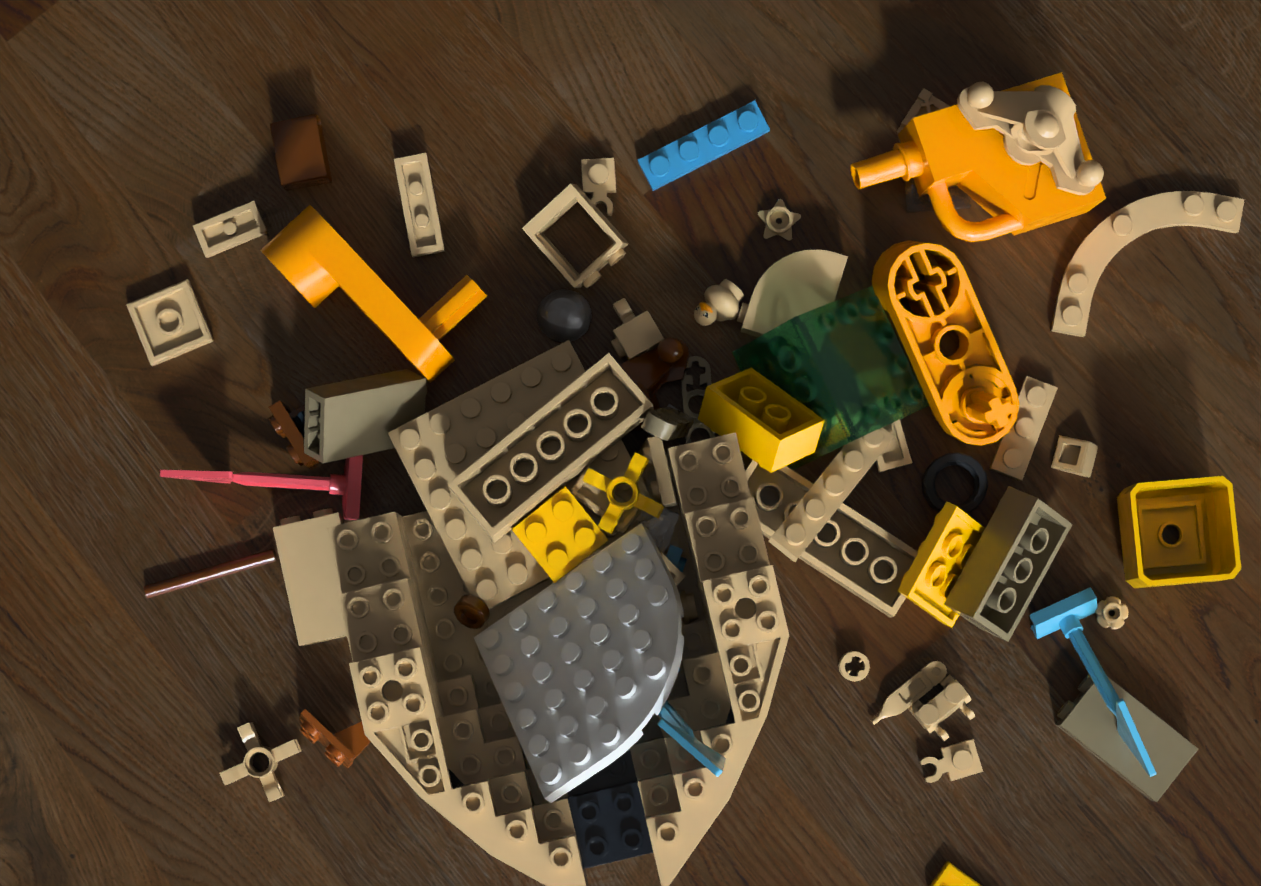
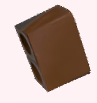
M316 113L270 123L280 183L285 190L332 183L322 124Z

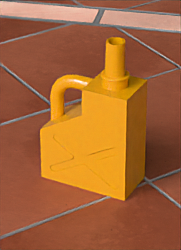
M1062 72L1002 90L1034 91L1040 85H1049L1062 90L1070 96ZM958 105L912 118L898 133L901 143H895L892 151L850 165L851 176L858 189L902 177L905 181L913 178L919 196L929 195L935 215L942 227L955 238L968 242L985 241L1008 233H1012L1015 236L1087 213L1106 199L1101 182L1086 195H1077L1056 189L1051 170L1041 161L1033 165H1021L1015 162L1004 148V135L995 128L974 130L959 110ZM1075 112L1074 120L1084 160H1093ZM957 185L987 211L992 218L980 222L964 220L954 208L948 187Z

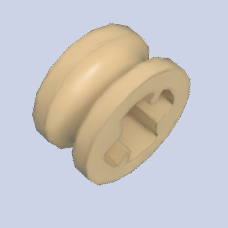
M850 651L842 655L838 668L840 674L845 679L856 682L861 681L867 676L870 664L864 654ZM856 656L859 658L857 662H863V669L857 670L856 676H850L849 673L851 671L845 670V664L850 663L852 657Z

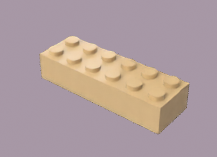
M608 353L453 479L448 486L495 543L509 532L513 526L643 422L648 411L654 410L653 404Z
M752 460L745 473L751 498L754 497L762 534L770 539L813 486V483L787 466L770 473ZM842 503L799 559L891 618L895 616L906 599L897 590L901 585L903 575L910 569L918 551Z

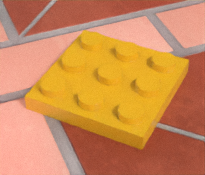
M946 501L943 509L936 515L934 525L927 538L920 544L917 556L910 569L903 575L901 585L897 591L935 619L952 628L959 614L948 608L944 603L985 528L958 506Z

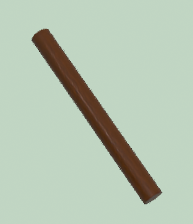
M269 549L144 586L145 595L148 599L276 562V555L274 549Z

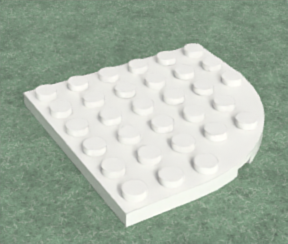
M642 523L474 637L542 795L550 803L611 764L633 746L644 734L641 730L653 714L658 715L662 710L678 675L684 648V636L681 634V618L684 617L683 607L675 582L650 532Z

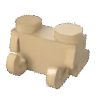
M950 674L939 682L944 688L942 692L925 705L917 700L908 708L929 734L935 731L943 741L947 740L949 735L939 724L958 708L969 720L975 717L974 712L966 706L971 701L969 694Z

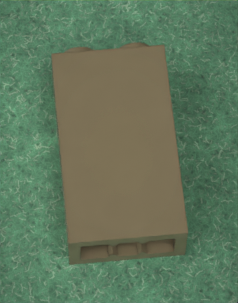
M402 369L306 388L304 453L321 463H328L395 448L388 432L425 414L426 378L408 369Z
M1088 674L1077 688L1080 691L1077 698L1073 702L1068 700L1058 711L1057 716L1060 719L1055 725L1150 801L1158 802L1197 752L1198 748L1108 677L1119 699L1123 698L1157 773L1150 777L1119 735L1116 716L1106 706Z

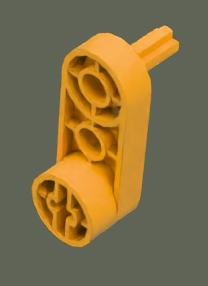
M311 205L304 209L260 250L313 308H316L339 286L429 383L455 361L439 340L487 297L480 287L466 275L418 319Z
M911 240L892 245L881 254L874 266L872 287L875 298L882 308L890 314L936 421L945 433L966 444L982 446L997 442L1009 433L1017 420L1020 403L1015 384L963 265L955 253L942 245ZM925 251L935 258L938 265L933 266L930 264ZM916 273L924 274L925 279L920 281ZM918 282L921 291L913 289L912 284ZM907 298L913 313L904 309L899 299ZM954 330L959 336V348L953 355L944 357L940 352V339L947 331Z

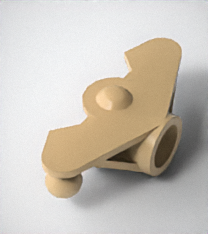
M976 82L970 87L965 88L958 95V108L974 130L995 128L1004 135L1003 144L1007 154L1021 165H1033L1040 161L1051 170L1056 189L1077 195H1086L1102 181L1104 176L1103 167L1097 161L1084 160L1074 120L1076 104L1062 90L1049 85H1040L1034 91H993V88L988 83Z

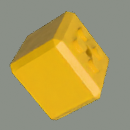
M1224 476L1136 483L1124 488L1117 496L1125 581L1133 588L1222 581L1235 578L1241 570L1233 484ZM1167 525H1172L1179 531V539L1175 544H1168L1162 538V531Z

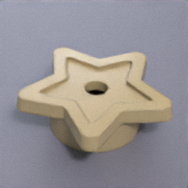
M778 199L771 210L758 212V216L766 224L763 235L765 239L775 235H779L788 241L792 239L791 226L801 218V215L790 212L782 199ZM780 218L782 223L777 224L776 219Z

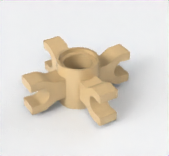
M253 722L237 727L248 752L244 757L243 763L219 773L224 785H229L250 775L260 778L269 802L284 797V792L274 771L277 769L279 761L302 751L298 740L293 739L271 749L262 746ZM258 752L266 754L269 758V766L264 772L256 770L253 766V758Z

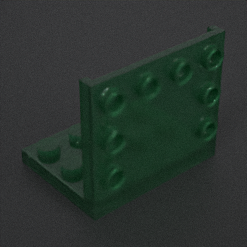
M873 286L798 315L732 352L741 372L752 367L825 420L815 452L787 465L791 470L798 469L854 440L930 406L880 300L874 293Z

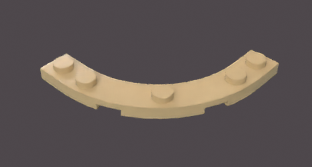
M1174 191L1142 198L1111 214L1083 240L1068 263L1060 282L1051 331L1079 337L1085 336L1090 306L1097 282L1111 259L1128 243L1152 230L1173 226H1196L1237 233L1240 228L1245 199L1200 191Z

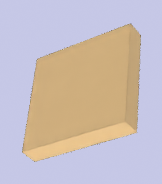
M188 279L126 304L151 366L158 365L214 341Z

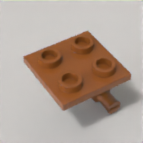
M306 709L300 713L299 723L302 727L300 732L313 744L319 741L325 747L326 752L324 754L337 767L343 764L346 768H349L353 764L354 759L371 742L364 734L362 721L332 734Z

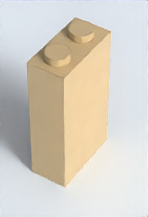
M332 508L313 512L314 518L303 521L300 520V516L284 518L280 520L281 526L273 527L299 646H307L347 636L338 594L342 592L327 527L344 524L342 514L339 512L333 513Z

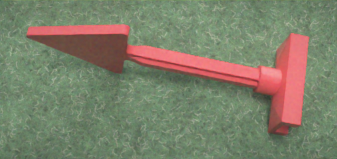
M363 455L346 458L344 475L330 474V477L257 472L233 474L230 471L160 470V477L226 484L235 482L244 486L329 491V494L342 495L343 519L357 520L360 513Z

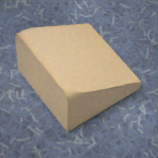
M1059 435L1051 468L1089 478L1092 473L1098 446L1090 441Z

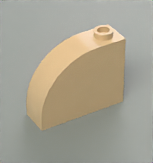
M804 250L792 253L778 260L759 279L751 296L750 303H742L737 322L743 323L740 332L817 355L848 256L827 250Z

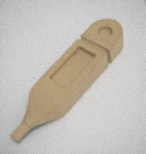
M939 661L928 663L921 671H918L885 699L878 715L870 721L875 725L881 719L904 712L946 677L947 669L945 665Z

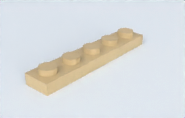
M868 416L768 542L792 561L796 562L895 436Z

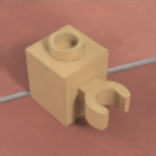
M625 298L613 304L615 312L623 325L613 330L615 339L611 341L620 358L626 356L629 361L653 350L664 339L648 310L635 317Z

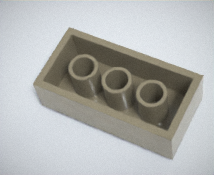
M1008 486L988 525L983 530L972 554L967 559L955 585L951 588L944 605L979 629L1009 642L1073 524L1039 498Z

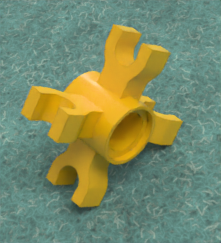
M635 452L624 476L613 480L590 468L587 469L582 480L606 492L610 502L597 527L613 534L623 511L634 507L659 519L665 506L640 494V489L637 485L650 461L648 458ZM622 484L630 485L633 490L631 499L625 503L617 502L614 496L616 488Z

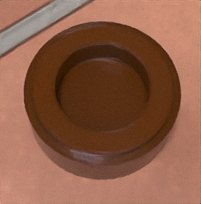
M474 595L462 596L454 606V614L457 620L468 628H481L490 616L489 608L485 602Z

